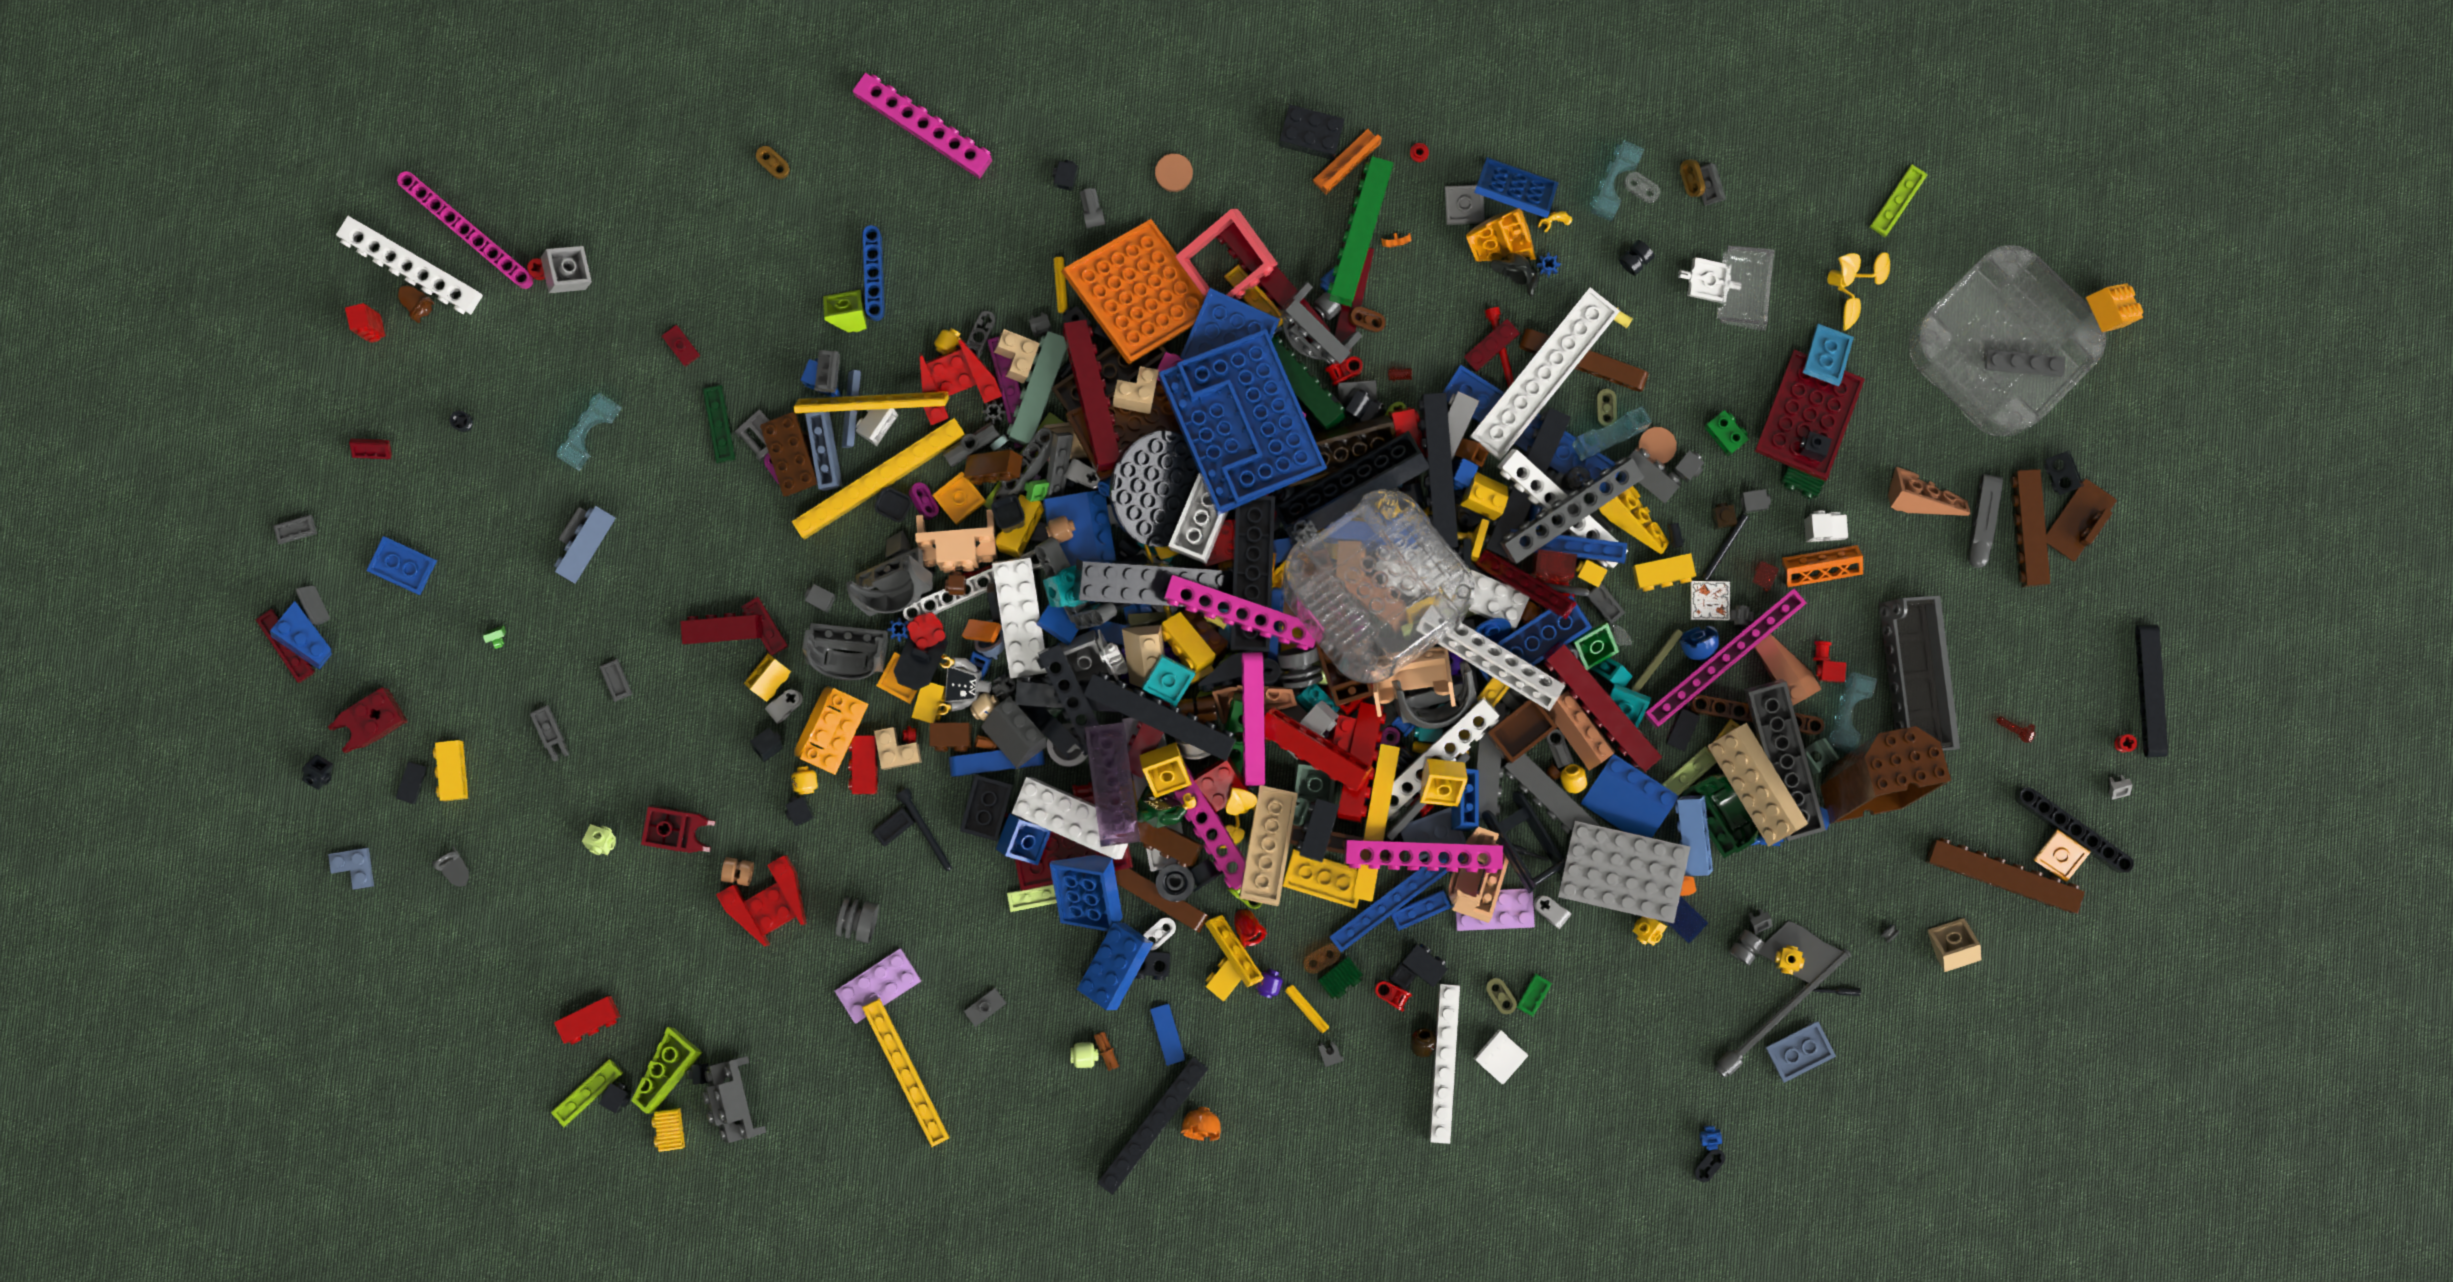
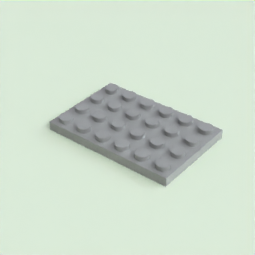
M1575 821L1558 897L1674 923L1690 847Z

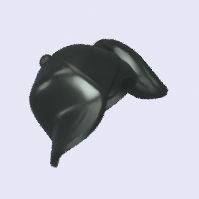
M1509 253L1504 260H1492V270L1503 273V276L1511 278L1517 284L1526 285L1528 295L1530 297L1534 296V290L1538 283V274L1530 268V264L1524 256L1517 253Z

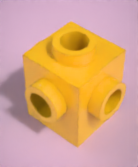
M1642 916L1636 921L1632 931L1638 935L1636 939L1646 945L1648 942L1654 946L1662 938V933L1667 926L1659 920Z
M1787 945L1786 948H1781L1776 952V968L1781 969L1782 973L1793 975V972H1798L1799 968H1803L1805 960L1802 957L1803 952L1798 951V947ZM1789 956L1794 957L1793 963L1788 961Z

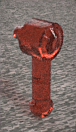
M2001 716L1996 720L1997 724L2018 734V737L2023 742L2032 743L2036 735L2034 731L2035 725L2030 724L2028 727L2021 728Z

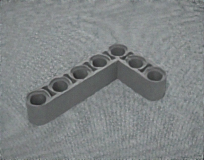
M1050 537L1035 547V554L1048 578L1057 575L1062 569L1071 567L1059 542L1055 538ZM1087 602L1075 607L1064 606L1070 621L1075 623L1077 629L1102 625L1117 614L1116 607L1112 602L1093 604Z

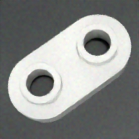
M1162 918L1143 935L1147 939L1149 937L1155 938V943L1150 950L1157 949L1174 934L1176 930L1175 922L1170 918ZM1164 924L1170 925V929L1168 931L1163 930L1162 927Z

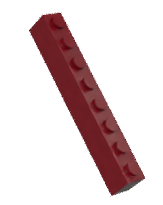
M1234 222L1215 237L1221 245H1226L1228 248L1227 252L1233 259L1237 258L1241 263L1239 266L1246 274L1253 273L1263 264ZM1275 266L1270 275L1259 279L1260 283L1257 286L1261 287L1265 291V295L1280 309L1297 289L1280 269ZM1303 298L1299 303L1331 332L1330 328ZM1308 336L1304 337L1311 344L1313 340Z
M1086 319L1064 323L1063 335L1097 472L1114 468L1118 457L1122 453V449H1118L1119 436L1118 432L1113 429V425H1115L1113 413H1109L1110 400L1109 396H1105V380L1100 377L1099 373L1102 371L1099 360L1096 361L1095 357L1097 354L1096 344L1091 341V337H1093L1091 325H1087Z
M1559 641L1543 655L1546 660L1544 663L1551 672L1555 670L1558 673L1556 678L1571 688L1568 692L1575 700L1579 698L1583 702L1581 707L1588 714L1592 713L1595 716L1594 722L1600 728L1604 726L1608 731L1605 733L1612 742L1615 740L1620 746L1617 748L1624 756L1628 754L1632 760L1629 762L1633 767L1640 768L1646 772L1662 758L1564 643Z

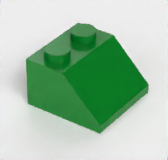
M1607 622L1574 639L1571 643L1578 651V660L1586 670L1619 652Z

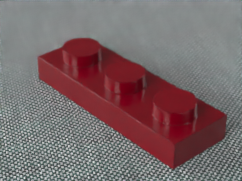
M1506 319L1467 353L1464 358L1478 371L1521 333L1509 319Z
M759 597L741 606L744 612L754 611V615H761L762 638L760 639L771 656L788 647Z

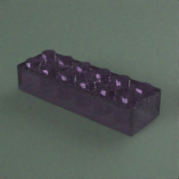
M1124 722L1085 727L1100 846L1140 842Z

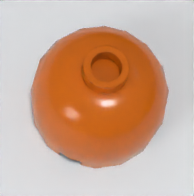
M1198 1107V1110H1192L1183 1119L1181 1133H1184V1136L1204 1141L1203 1137H1210V1141L1220 1138V1121L1213 1112H1210L1209 1108Z

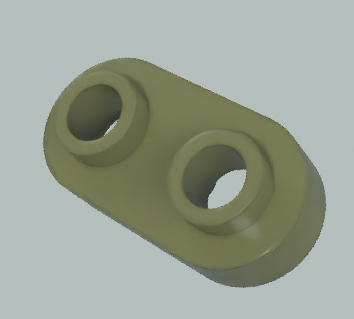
M1603 389L1596 397L1597 421L1600 426L1609 428L1617 420L1616 394L1611 389ZM1604 396L1608 397L1609 402H1604L1602 398ZM1608 415L1610 420L1604 421L1603 416Z
M1498 978L1490 979L1486 984V991L1497 1009L1503 1014L1513 1013L1517 1006L1516 1000L1505 983ZM1494 984L1499 986L1496 992L1492 990ZM1506 1000L1510 1003L1508 1008L1503 1007V1002Z

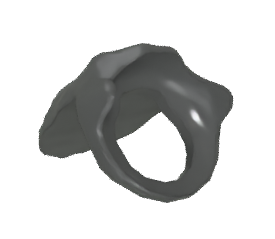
M452 846L453 852H449L438 860L432 861L433 867L438 871H442L451 884L458 887L466 886L469 879V870L460 857L459 852Z

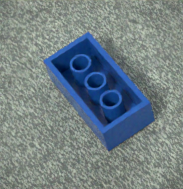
M1113 922L1077 990L1105 1010H1117L1154 943L1127 924Z

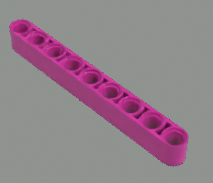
M404 171L399 174L398 184L510 280L522 289L532 286L533 277L527 270L410 172ZM412 178L411 184L405 186L406 180ZM426 190V195L419 198L420 192ZM440 202V207L437 210H434V205ZM454 214V220L448 222V217ZM468 226L469 231L466 234H462L463 228ZM482 238L484 240L483 244L476 246L477 240ZM493 251H498V255L495 258L490 257ZM512 263L511 269L505 270V265ZM520 276H527L524 282H519Z

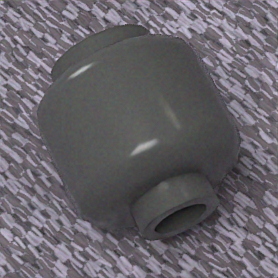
M1324 292L1313 303L1314 311L1322 320H1331L1341 311V304L1329 301L1330 294Z

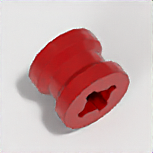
M532 259L527 265L528 273L536 280H544L545 275L541 259Z

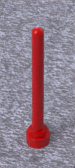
M1499 307L1484 311L1486 319L1492 324L1493 331L1499 326L1498 320L1500 319L1499 315H1501ZM1506 348L1499 352L1509 389L1514 379Z

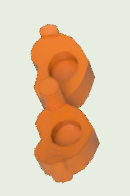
M1397 233L1393 234L1394 240L1381 238L1383 247L1401 246L1411 242L1410 233L1399 239Z

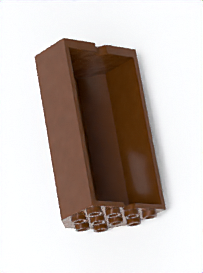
M1917 726L1879 733L1834 763L1820 785L1825 808L1828 811L1829 822L1832 824L1861 818L1864 811H1869L1871 815L1904 809L1950 782L1951 778L1941 742Z

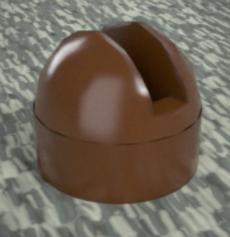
M1552 763L1547 768L1546 775L1552 780H1556L1561 777V771Z

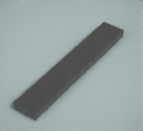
M1466 752L1463 755L1460 754L1456 758V762L1466 763L1470 756ZM1419 797L1384 834V838L1388 842L1392 841L1427 803H1420Z

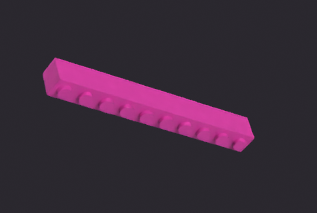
M1795 589L1790 591L1645 712L1646 718L1657 729L1806 604V601Z

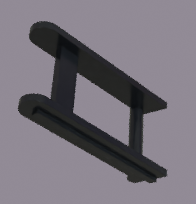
M1516 791L1512 794V798L1519 809L1517 812L1498 822L1494 814L1490 810H1486L1482 813V818L1490 831L1499 834L1497 839L1498 845L1503 846V853L1530 894L1538 884L1556 872L1562 873L1566 859L1559 853L1523 793ZM1524 820L1528 823L1553 866L1534 878L1505 834Z

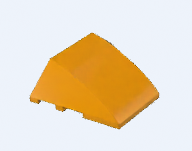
M1513 208L1499 213L1480 223L1466 234L1476 261L1501 260L1509 253H1517L1524 257H1530V260H1536L1530 230L1522 209Z

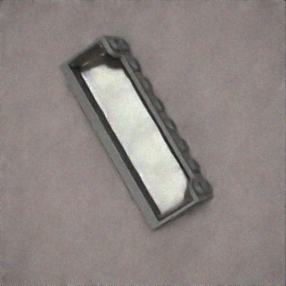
M1910 597L1879 603L1894 729L1899 730L1917 726L1940 741L1943 751L1960 749L1941 597Z

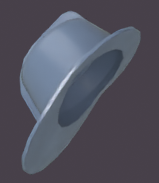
M1002 627L994 643L974 640L976 651L988 658L993 657L997 660L998 655L1005 649Z

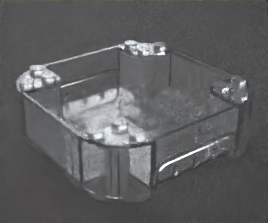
M2006 245L1991 250L1977 261L1918 320L1910 334L1909 352L1916 368L1934 386L1936 385L1949 397L1975 426L1993 436H2013L2039 422L2100 360L2106 346V332L2101 331L2090 305L2039 256L2027 248ZM1996 350L2065 357L2064 376L2054 377L1985 370L1986 351Z
M1386 489L1367 493L1354 509L1347 511L1337 521L1331 522L1327 528L1314 534V537L1307 542L1298 541L1287 557L1281 578L1283 597L1294 614L1339 671L1348 678L1361 683H1377L1390 678L1453 633L1467 615L1474 600L1475 582L1470 569L1430 523V519L1420 506L1408 495L1399 491H1386Z

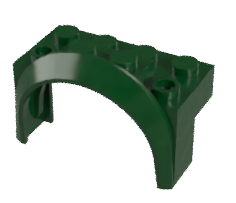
M1715 771L1682 792L1684 796L1705 795L1709 836L1723 858L1728 857L1734 852L1742 851L1755 843L1759 837V830L1725 775ZM1724 787V789L1713 795L1714 792ZM1713 800L1715 801V803L1718 805V807L1720 808V810H1721L1722 813L1724 814V816H1725V818L1727 819L1729 825L1727 824V822L1725 821V819H1724L1723 816L1721 815L1720 811L1718 810V808H1717L1716 805L1714 804ZM1747 821V823H1746L1745 825L1741 826V827L1738 828V829H1734V828H1736L1737 826H1739V825H1741L1742 823H1744V822Z

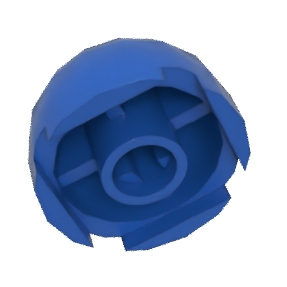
M1706 626V629L1700 630V627H1695L1683 633L1682 639H1679L1680 646L1685 655L1690 659L1701 662L1709 660L1719 647V636L1715 627Z

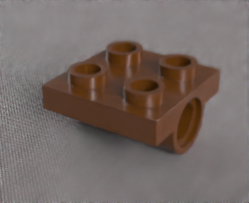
M1213 695L1196 697L1197 703H1193V699L1189 698L1180 700L1177 704V707L1181 708L1180 712L1186 715L1188 712L1195 714L1199 717V721L1205 723L1206 720L1210 722L1217 720Z

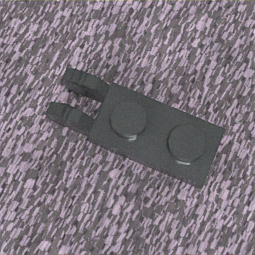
M549 705L531 712L530 716L554 762L558 760V755L553 748V745L559 744L562 754L568 756L569 751Z

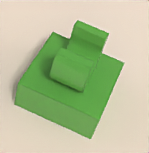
M1045 479L1033 480L1030 483L1026 481L1024 489L1027 491L1026 499L1030 502L1046 499L1049 482Z
M504 625L485 631L483 634L485 643L492 641L495 649L502 647V644H504L502 637L506 633Z

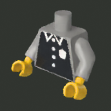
M945 654L941 656L942 659H947L946 663L939 664L943 668H947L945 702L948 703L947 705L942 702L937 703L936 706H944V710L937 713L945 715L948 713V710L952 712L971 706L973 701L977 700L981 692L990 693L991 681L981 680L982 671L977 670V667L966 658L952 657L950 659Z

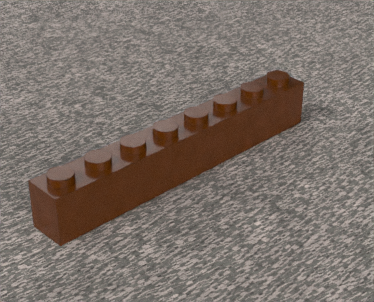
M1944 838L1932 840L1926 863L2072 914H2078L2085 891L2079 890L2080 886L2076 884H2062L2061 879L2052 876L2049 879L2042 877L2043 873L2035 870H2031V872L2025 871L2024 866L2014 863L2012 866L2005 864L2006 860L1994 857V860L1987 857L1988 854L1984 852L1968 851L1969 847L1960 844L1957 847L1950 845L1951 841Z

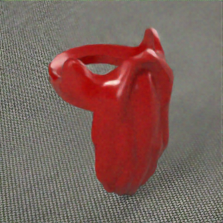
M1238 909L1235 913L1234 925L1242 946L1246 948V946L1260 943L1267 935L1265 927L1259 924L1258 919L1255 918L1250 910ZM1259 932H1261L1260 936L1257 939L1249 941L1253 937H1255Z

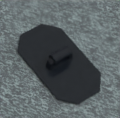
M946 636L942 641L924 650L917 648L911 637H909L894 668L898 684L913 690L929 685L939 665L941 656L948 645Z

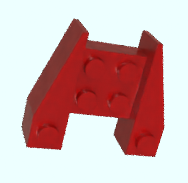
M957 337L961 348L927 362L922 352L919 353L922 393L947 391L948 395L951 396L977 385L984 403L1002 396L994 375L961 337ZM945 406L924 407L931 425L949 418Z
M785 855L767 865L777 883L748 900H745L737 885H732L716 894L725 912L764 947L770 945L765 935L796 917L800 925L807 924L798 875L789 857Z

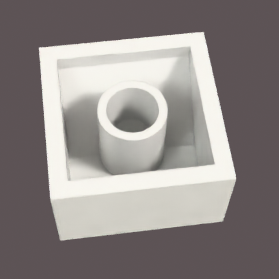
M894 408L867 410L868 414L865 418H861L858 421L856 432L875 446H878L898 417Z

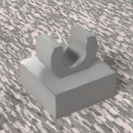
M2119 775L2118 782H2114L2112 777L2109 779V796L2111 800L2131 794L2132 783L2130 779L2125 780L2123 775Z

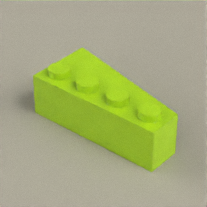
M667 1027L665 1035L656 1049L653 1060L650 1061L645 1076L642 1077L631 1100L643 1112L652 1114L685 1075V1071H688L703 1053L672 1027Z

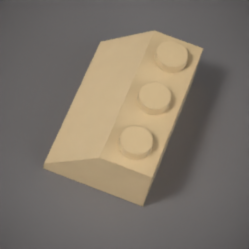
M1161 625L1122 628L1129 682L1142 688L1143 683L1160 655L1165 656Z

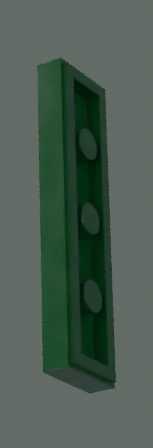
M718 385L702 388L716 463L734 461L736 457L723 387Z

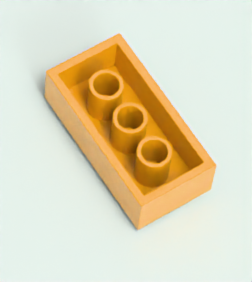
M2128 283L2106 287L2086 297L2102 332L2123 328L2143 318V309L2139 303H2136L2134 289L2132 286H2128Z

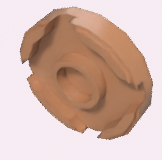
M1169 154L1158 161L1155 177L1157 183L1165 190L1178 192L1184 190L1191 182L1193 169L1186 157L1180 154Z
M1653 427L1647 429L1641 435L1638 448L1646 449L1650 453V458L1665 464L1673 458L1676 452V440L1669 430L1662 427Z

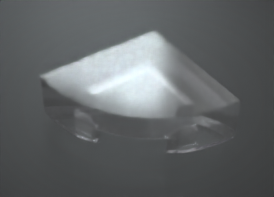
M1613 625V637L1616 645L1632 646V640L1627 631L1618 625Z

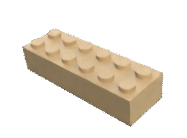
M1747 723L1708 745L1709 750L1768 847L1808 824Z

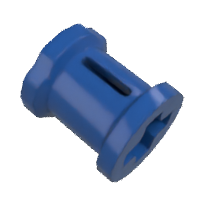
M1399 716L1391 724L1404 733V737H1407L1416 726L1412 723H1403Z

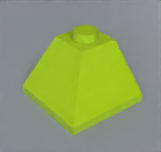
M861 289L823 296L825 321L846 332H860L867 329Z

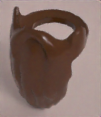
M402 286L399 288L398 297L401 304L410 312V318L420 323V318L428 316L432 311V305L435 303L414 287Z

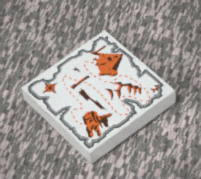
M1690 582V620H1730V582Z

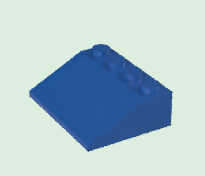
M1091 491L1043 500L1047 526L1049 520L1063 515L1068 520L1072 519L1076 530L1072 531L1073 538L1059 543L1071 566L1076 565L1077 558L1116 561L1106 496H1103L1099 491Z
M1613 754L1584 797L1581 805L1623 832L1652 838L1679 796Z
M1091 855L1050 862L1060 923L1109 931L1113 922L1121 921L1123 916L1113 858Z

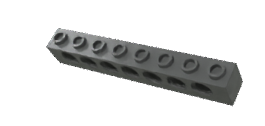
M1622 457L1615 461L1616 465L1610 469L1607 467L1600 471V476L1595 479H1588L1583 483L1584 486L1582 488L1570 491L1567 494V498L1555 501L1551 505L1552 508L1539 512L1535 515L1536 518L1534 520L1524 522L1516 532L1512 531L1506 534L1500 544L1511 562H1520L1642 480L1644 476L1633 458ZM1620 471L1622 478L1617 482L1615 476ZM1604 482L1606 489L1604 492H1601L1599 487ZM1589 493L1590 500L1585 503L1584 495ZM1573 504L1574 511L1569 514L1568 506ZM1557 514L1558 522L1553 524L1552 517ZM1541 525L1542 533L1537 535L1536 527ZM1525 535L1527 541L1525 545L1521 546L1520 538Z

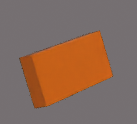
M969 619L962 636L965 639L994 643L1002 626L996 622Z

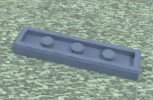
M859 370L849 372L846 396H859L861 376ZM857 410L845 411L842 448L854 446Z

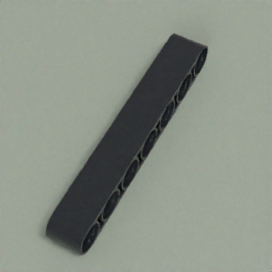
M2157 624L2137 625L2135 628L2143 753L2146 758L2166 757L2168 754L2160 630Z
M2029 787L2016 791L2015 800L2019 805L2055 830L2059 829L2090 850L2092 856L2117 873H2127L2133 869L2134 861L2129 855L2042 794ZM2025 791L2030 796L2027 802L2022 797ZM2041 802L2046 807L2043 813L2038 808ZM2056 814H2059L2062 818L2060 824L2055 822ZM2073 825H2075L2078 829L2076 835H2073L2071 833V827ZM2089 836L2092 837L2094 840V843L2091 847L2087 844V838ZM2105 848H2108L2110 851L2107 858L2103 855ZM2121 859L2126 863L2124 869H2121L2119 866Z

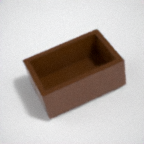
M1528 699L1485 734L1506 761L1511 764L1558 726L1542 706Z

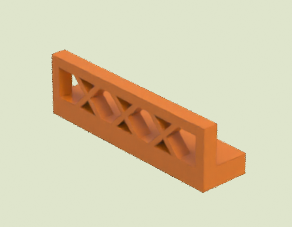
M1367 129L1315 177L1313 182L1327 195L1381 144L1382 138L1378 134L1375 136Z
M1858 545L1782 558V565L1786 571L1787 587L1863 575V555ZM1858 563L1857 569H1847L1851 564ZM1832 567H1839L1835 573L1828 572ZM1813 570L1821 571L1817 576L1809 575ZM1791 574H1802L1798 579L1791 580Z

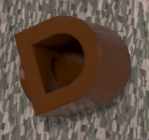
M950 572L949 580H945V591H948L949 595L965 596L967 577L962 576V572Z

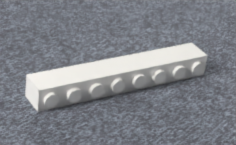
M1439 984L1436 1049L1434 1052L1429 1130L1430 1142L1449 1144L1451 1138L1460 986L1452 984Z

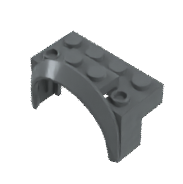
M1308 282L1303 283L1278 310L1282 314L1280 317L1283 320L1285 335L1290 344L1302 355L1313 359H1323L1328 364H1341L1351 353L1349 350L1362 335L1355 331L1340 343L1299 303L1313 288ZM1308 336L1313 340L1311 344L1304 337Z
M811 623L810 630L805 631L802 647L805 662L819 673L839 680H860L877 672H883L889 639L888 631ZM832 649L859 651L863 653H844ZM828 651L827 660H826V665H825V663H824L825 654H826V652Z
M1467 661L1459 663L1461 674L1452 676L1454 697L1458 701L1459 707L1456 702V706L1452 707L1451 701L1449 702L1451 700L1450 694L1445 696L1438 695L1434 692V687L1403 691L1400 680L1392 681L1395 695L1393 703L1402 722L1412 723L1426 729H1438L1449 726L1461 719L1468 712L1472 704L1478 703L1472 670ZM1434 704H1445L1435 709H1427Z

